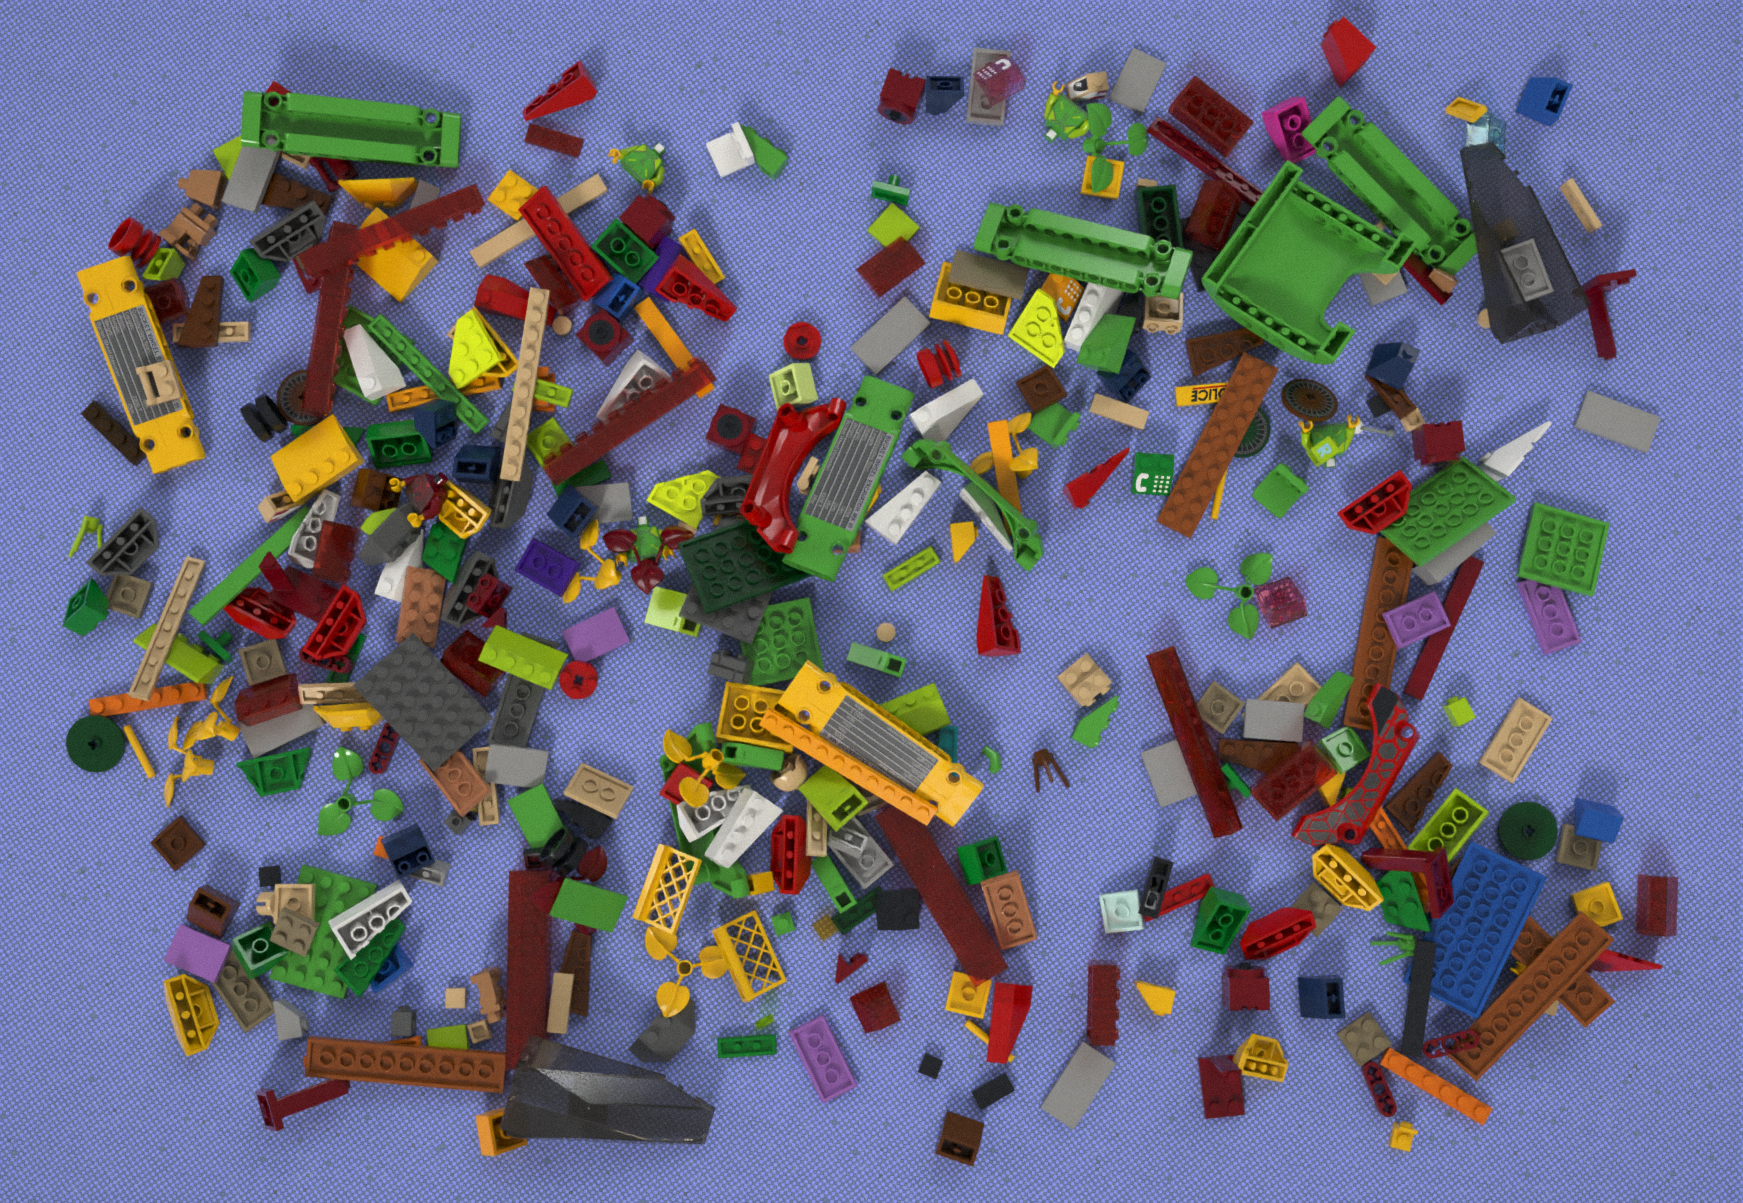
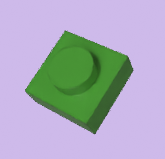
M790 911L771 917L777 936L796 930Z

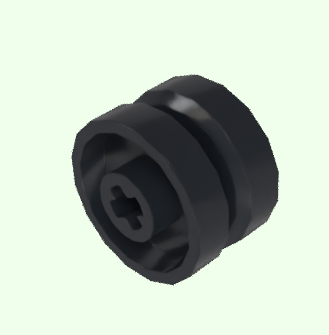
M265 393L255 398V404L249 402L240 408L248 426L264 443L275 437L274 431L281 434L289 428L286 418L281 414L276 403Z
M563 826L545 843L540 851L539 861L548 867L552 866V871L558 876H566L579 864L587 851L588 843L579 836L575 837L574 831L567 826Z

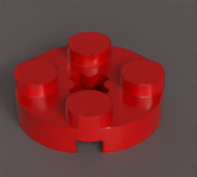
M797 322L786 331L783 338L784 348L794 360L806 361L812 359L820 351V333L818 329L807 322ZM800 337L808 340L805 346L797 344V341H800Z
M574 660L564 666L559 675V684L562 691L571 699H584L595 691L598 685V673L592 664L581 660ZM575 675L584 677L582 684L574 682L576 679Z

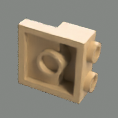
M1180 293L1178 300L1159 295L1155 297L1144 295L1142 329H1147L1150 333H1155L1158 330L1166 331L1169 335L1180 332L1183 325L1184 293Z
M1085 653L1057 676V679L1080 707L1084 705L1089 707L1096 701L1094 698L1099 693L1103 695L1111 689L1109 685L1112 681L1097 666L1088 653Z

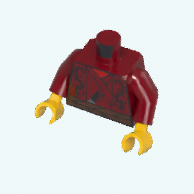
M440 472L436 476L424 473L404 478V481L401 482L397 478H392L389 481L391 485H396L391 487L394 492H400L406 486L404 491L416 512L410 513L407 516V520L413 527H419L422 520H433L436 515L440 514L442 506L448 498V494L443 486L448 481V478Z

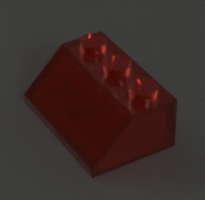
M1204 180L1184 232L1194 241L1223 250L1242 198L1223 180Z
M900 236L859 266L856 271L876 299L879 300L923 268L925 262L915 248Z
M546 255L524 263L540 288L551 291L550 302L561 316H566L581 305L578 301L581 297L575 289L571 290L568 287L569 280L564 273L561 275L556 269L559 266L553 258L548 259Z
M173 277L144 289V294L149 296L160 325L190 314V298L182 280Z
M323 520L311 577L342 584L347 583L351 576L350 564L355 557L354 545L359 538L358 528Z
M466 630L444 650L440 662L452 675L486 698L497 687L507 672L478 660L485 642Z
M296 673L240 690L234 703L237 721L249 727L303 709L302 704H300Z
M1638 874L1636 933L1649 936H1676L1678 877Z

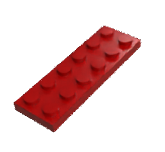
M542 186L518 209L584 302H588L613 280V277L547 186Z

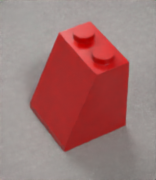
M1344 16L1339 21L1335 20L1328 27V31L1323 35L1325 39L1321 44L1336 83L1340 88L1367 62L1377 48Z

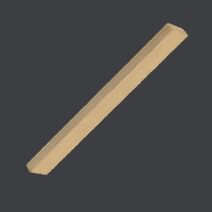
M596 174L558 197L557 201L569 216L608 192V189L600 176ZM522 219L469 252L481 269L536 236L527 221Z
M186 556L129 690V697L150 701L206 566V561Z

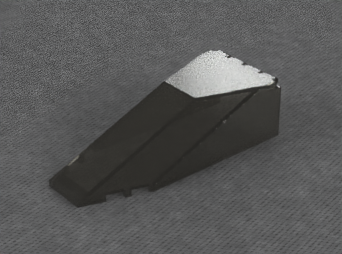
M1493 141L1465 147L1460 150L1481 282L1490 329L1494 338L1499 339L1501 344L1553 330L1589 307L1591 304L1530 185L1525 187L1516 177L1520 173L1517 170L1512 172L1504 163L1506 157ZM1534 238L1554 292L1526 302L1501 250Z
M531 1035L518 1058V1064L515 1067L508 1094L509 1097L507 1098L504 1110L505 1114H503L500 1125L501 1130L507 1131L506 1135L515 1138L625 1144H705L715 1107L698 1096L694 1098L684 1092L683 1086L679 1085L677 1087L667 1081L664 1074Z

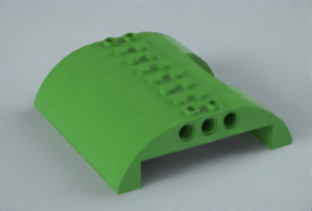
M1287 160L1204 274L1201 281L1212 300L1227 315L1275 347L1304 361L1316 364H1333L1356 332L1341 321L1334 328L1328 326L1325 322L1324 313L1345 282L1354 275L1360 273H1397L1420 240L1404 230L1397 239L1301 182L1300 178L1303 169Z

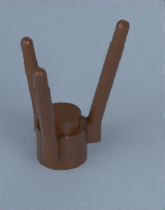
M1048 748L1033 753L1035 758L1032 759L1037 793L1040 792L1038 764L1040 767H1045L1049 781L1053 783L1054 780L1048 766L1052 763L1067 788L1070 787L1054 760L1052 752L1049 753Z

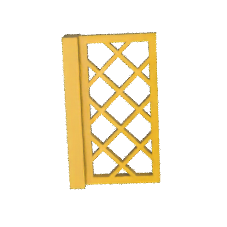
M659 843L632 918L644 921L675 935L702 860L677 850L670 845ZM673 853L677 854L679 862L675 865L671 863ZM691 860L695 863L693 869L688 872L685 863ZM681 866L684 875L677 878L674 869ZM670 872L673 881L666 884L664 878L666 873ZM685 878L687 885L681 891L678 882ZM674 884L677 893L670 897L667 888ZM663 890L666 899L659 902L657 897L659 892ZM678 897L680 904L678 908L674 909L671 900ZM667 903L670 912L663 915L660 906ZM656 909L659 918L653 921L650 919L652 911ZM669 916H672L673 919L671 928L667 927L665 919Z
M756 910L750 911L711 930L742 1002H749L755 999V997L787 982ZM753 916L755 921L753 930L744 927L746 918ZM731 925L739 927L736 938L729 936L727 927ZM742 929L752 932L748 943L739 940ZM755 934L760 935L763 939L761 948L752 945ZM738 942L747 945L744 956L737 954L735 950ZM750 947L760 950L756 961L747 958ZM763 952L768 953L771 957L769 966L760 963ZM746 960L755 963L752 974L745 972L743 968ZM758 965L768 968L764 979L755 976ZM770 971H776L780 980L774 983L768 981ZM754 978L763 981L761 989L755 993L751 986Z

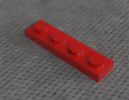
M1205 873L1165 891L1158 917L1205 897L1209 888L1215 887L1210 874ZM1143 915V919L1145 922L1155 919Z

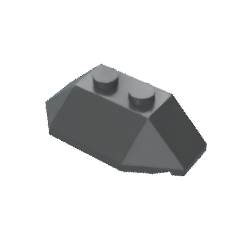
M313 200L274 221L255 235L249 242L261 258L290 262L293 258L306 252L308 248L321 242L326 216Z
M524 457L521 482L500 479L502 463L498 468L497 482L493 484L488 507L492 510L489 515L492 527L508 529L525 515L533 482V475L526 457Z
M753 474L717 478L700 499L702 515L713 516L740 513V506L743 503Z
M410 501L396 508L366 540L358 556L367 566L394 562L421 534V525L413 527L407 520V516L410 513H416Z
M140 507L86 563L100 576L132 575L160 547L156 519Z
M476 551L462 564L456 583L451 585L444 598L441 620L459 628L482 617V615L467 607L466 603L469 595L475 591L480 578L486 572L499 579L495 559Z
M689 997L685 1008L672 1017L665 1018L661 1011L628 1050L642 1062H670L696 1032L695 1002Z

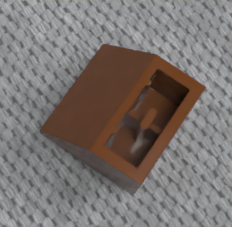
M359 468L350 505L374 512L397 508L401 491L394 492L391 487L396 485H391L389 481L392 478H397L400 482L404 481V479L371 469Z
M209 885L198 887L189 903L187 920L218 938H222L241 903Z
M947 1110L935 1145V1154L973 1167L980 1147L984 1123Z

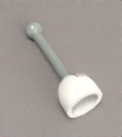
M1361 420L1359 425L1356 426L1354 433L1360 434L1365 430L1386 434L1388 437L1395 435L1393 430L1385 431L1365 427Z

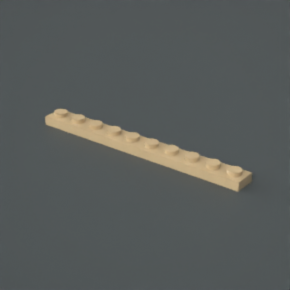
M530 287L500 479L521 482L550 290Z

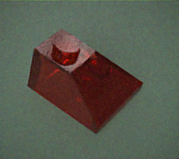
M885 981L849 997L865 1034L884 1029L901 1021V1016Z

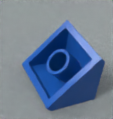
M1576 798L1574 835L1613 844L1624 819L1620 812L1614 806Z
M398 943L371 982V988L375 994L387 988L414 966Z

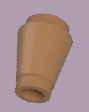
M1436 267L1428 276L1443 292L1446 291L1447 293H1450L1458 283V280L1455 279L1456 276Z

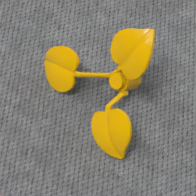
M1031 412L1019 414L1007 423L1009 435L1012 434L1019 452V456H1016L1011 461L1009 468L1015 471L1021 479L1028 477L1034 469H1038V450L1031 447L1022 451L1016 437L1017 433L1023 432L1029 426L1032 418ZM985 452L977 456L969 467L978 475L986 473L994 464L992 452Z
M598 519L593 520L583 530L580 537V547L583 550L587 549L602 565L596 577H579V573L576 572L562 597L564 604L576 599L581 589L582 580L594 581L595 588L598 590L617 585L621 580V571L616 570L614 561L612 559L604 561L592 550V546L596 544L599 536Z
M235 676L223 680L214 689L210 698V703L213 704L225 721L221 720L216 725L218 713L214 711L207 716L204 722L197 721L194 723L184 737L183 750L189 749L197 740L215 737V734L231 742L236 739L240 729L231 723L232 720L219 707V702L224 698Z
M178 716L175 717L169 729L168 749H174L185 754L182 774L173 776V773H170L166 779L164 799L167 808H171L170 802L174 793V782L178 778H182V782H186L190 776H199V774L212 775L214 769V760L202 759V756L192 754L191 749L185 751L177 747V721L180 718Z
M670 729L666 731L663 738V749L670 760L680 763L683 759L688 762L703 758L702 766L705 770L697 781L691 777H686L679 784L681 796L691 807H701L709 798L708 788L700 784L709 770H713L712 774L715 775L717 784L727 790L734 789L746 776V773L736 766L722 762L724 755L718 749H712L709 753L703 752L700 755L690 757L692 755L691 744L684 737L672 732Z
M653 926L647 928L645 946L648 954L656 960H663L668 954L677 963L676 971L679 974V978L676 984L665 982L660 985L656 993V1000L665 1018L672 1017L682 1011L689 1001V989L685 986H679L683 976L690 975L693 968L701 966V972L705 977L716 979L725 974L728 968L718 946L703 948L698 955L700 962L691 964L688 960L680 961L670 952L677 946L676 934L672 935Z

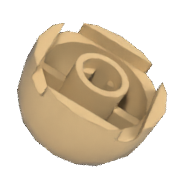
M795 754L790 755L783 760L782 771L773 770L769 780L782 791L798 790V787L807 779V764L799 754L797 756Z

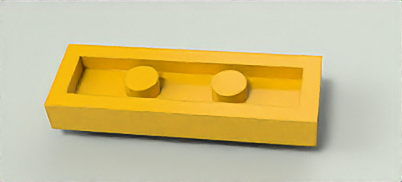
M695 228L678 238L692 263L714 285L725 278Z

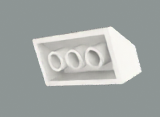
M1088 282L1064 338V346L1080 352L1082 343L1105 313L1116 315L1125 291Z

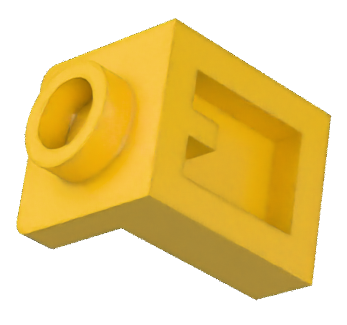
M1401 1121V1123L1393 1122L1388 1145L1410 1152L1414 1134L1418 1135V1130L1413 1127V1124L1406 1121Z

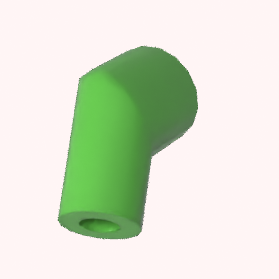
M986 745L981 753L990 759L989 771L996 774L1002 768L1001 757L996 751Z

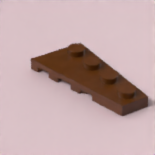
M273 172L261 205L294 210L314 200L324 215H327L334 198Z

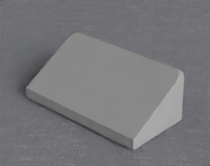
M419 180L408 215L412 219L429 224L441 188Z
M845 826L837 832L831 827L827 835V845L859 859L869 837Z
M435 859L434 863L407 876L444 887L451 864Z

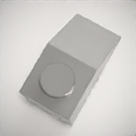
M285 998L273 1001L279 1041L302 1037L309 1033L310 1022L306 1019V1014Z

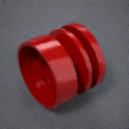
M128 217L113 233L108 249L120 257L125 255L131 256L134 266L140 269L156 253L161 237L156 233L153 234V231L150 229L143 231V224L132 217Z
M946 339L941 341L942 349L938 343L934 344L935 354L928 347L916 352L921 371L931 389L943 385L942 375H945L949 381L953 380L952 373L956 378L962 376L958 357Z

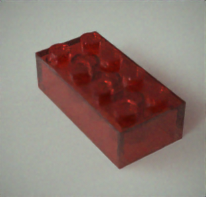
M1197 76L1191 79L1171 103L1168 110L1169 114L1225 158L1228 157L1254 123L1253 120Z
M1310 738L1250 786V794L1277 822L1338 774L1337 766Z
M1088 959L1086 1038L1091 1045L1115 1046V1040L1119 1038V1030L1116 1028V1020H1119V1008H1116V1000L1120 998V990L1116 985L1117 980H1120V968H1117V965L1112 960Z

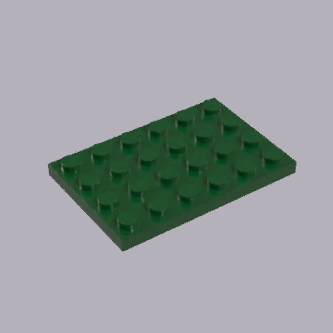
M747 519L677 543L706 615L814 575L785 564L782 561L785 553L775 552L756 531L758 525L750 524Z

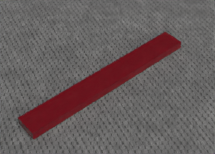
M1157 117L1147 129L1149 134L1251 207H1254L1264 193L1160 117Z
M1469 556L1461 563L1442 604L1451 626L1427 637L1402 693L1422 701L1485 562Z

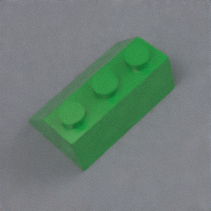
M414 419L371 424L368 426L366 441L376 469L433 462L432 447L414 427Z

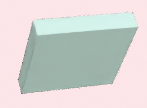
M1138 889L1099 895L1106 934L1145 929L1143 915L1138 913L1140 906Z

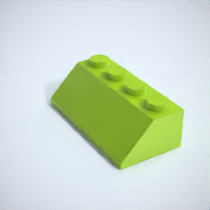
M153 623L138 635L133 642L147 650L157 624ZM178 633L165 663L196 683L213 684L225 666L220 662L221 658L212 653L210 655L204 652V647L197 643L193 645L188 641L189 638Z
M496 625L487 639L478 660L549 690H554L568 654Z
M935 683L879 705L922 736L951 725Z
M1455 788L1407 849L1434 851L1437 847H1446L1448 865H1450L1489 817V811Z

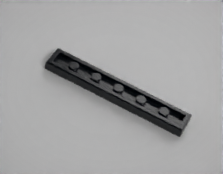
M1416 938L1401 1054L1420 1058L1422 1056L1436 941Z

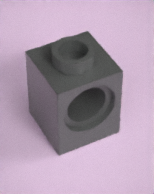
M454 810L444 820V823L456 835H461L476 819L469 813L462 817Z
M399 1006L398 1009L392 1012L391 1036H412L416 1033L417 1009H410V1006Z

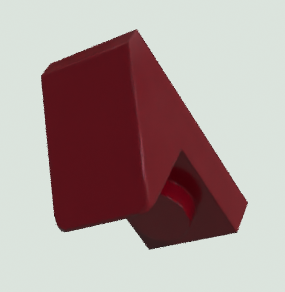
M499 608L481 627L495 628L498 625L507 629V609Z
M839 951L835 978L837 984L869 960L865 952L861 954L857 952L849 959L851 962L848 963Z

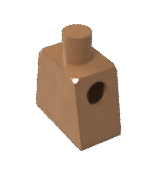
M191 170L189 179L179 178L178 187L186 190L185 196L192 201L220 211L228 178L222 171Z

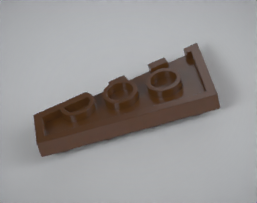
M221 275L202 276L177 342L179 348L218 347L224 278Z
M1247 328L1185 340L1192 377H1197L1243 355L1244 352L1247 353L1264 344L1263 338Z
M1218 738L1217 757L1295 781L1298 743Z
M1436 751L1383 806L1412 834L1416 823L1423 817L1425 808L1429 802H1432L1435 797L1434 793L1438 787H1441L1453 765L1441 752Z
M573 929L560 972L575 974L570 1012L588 1017L592 935H586Z

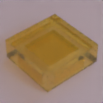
M826 914L812 924V927L822 941L838 931L829 914Z

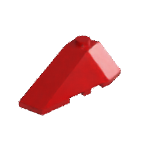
M581 60L562 73L561 76L563 78L557 84L552 83L549 85V89L544 96L539 95L522 110L525 121L582 104L596 96V93H598L596 84Z
M681 254L672 262L655 288L656 292L671 302L677 303L678 301L688 305L687 308L702 310L706 315L725 322L737 310V307L695 264Z
M487 274L478 287L474 306L481 312L525 321L529 292L506 278ZM550 304L548 306L546 326L552 327L556 308Z
M1129 447L1109 458L1106 463L1097 465L1090 473L1082 474L1063 488L1064 495L1074 509L1078 507L1083 509L1090 504L1089 500L1130 451Z
M989 575L983 576L976 634L978 655L996 657L1020 654L1019 634L1011 623L1010 619L1013 616L1011 612L1007 611L1005 605L1007 599L1000 579Z
M1605 949L1585 971L1592 973V970L1598 972L1662 969L1663 965Z
M1000 982L993 983L986 1062L1007 1063L1031 1007L1033 986Z

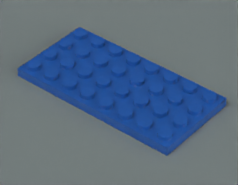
M1469 842L1451 879L1455 902L1440 919L1432 918L1430 922L1432 930L1425 932L1422 938L1437 942L1430 996L1478 1019L1547 879L1546 876L1475 842ZM1413 959L1402 979V982L1410 985Z

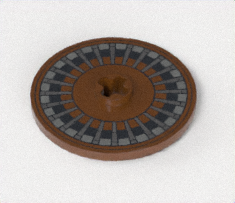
M298 370L289 374L281 382L277 391V405L281 414L291 423L312 426L323 421L331 412L334 405V390L328 379L312 370ZM305 394L310 396L308 399H306V402L302 400V397H305Z
M1291 380L1284 385L1281 391V400L1287 410L1307 421L1321 422L1329 420L1338 409V401L1334 393L1323 384L1313 380Z

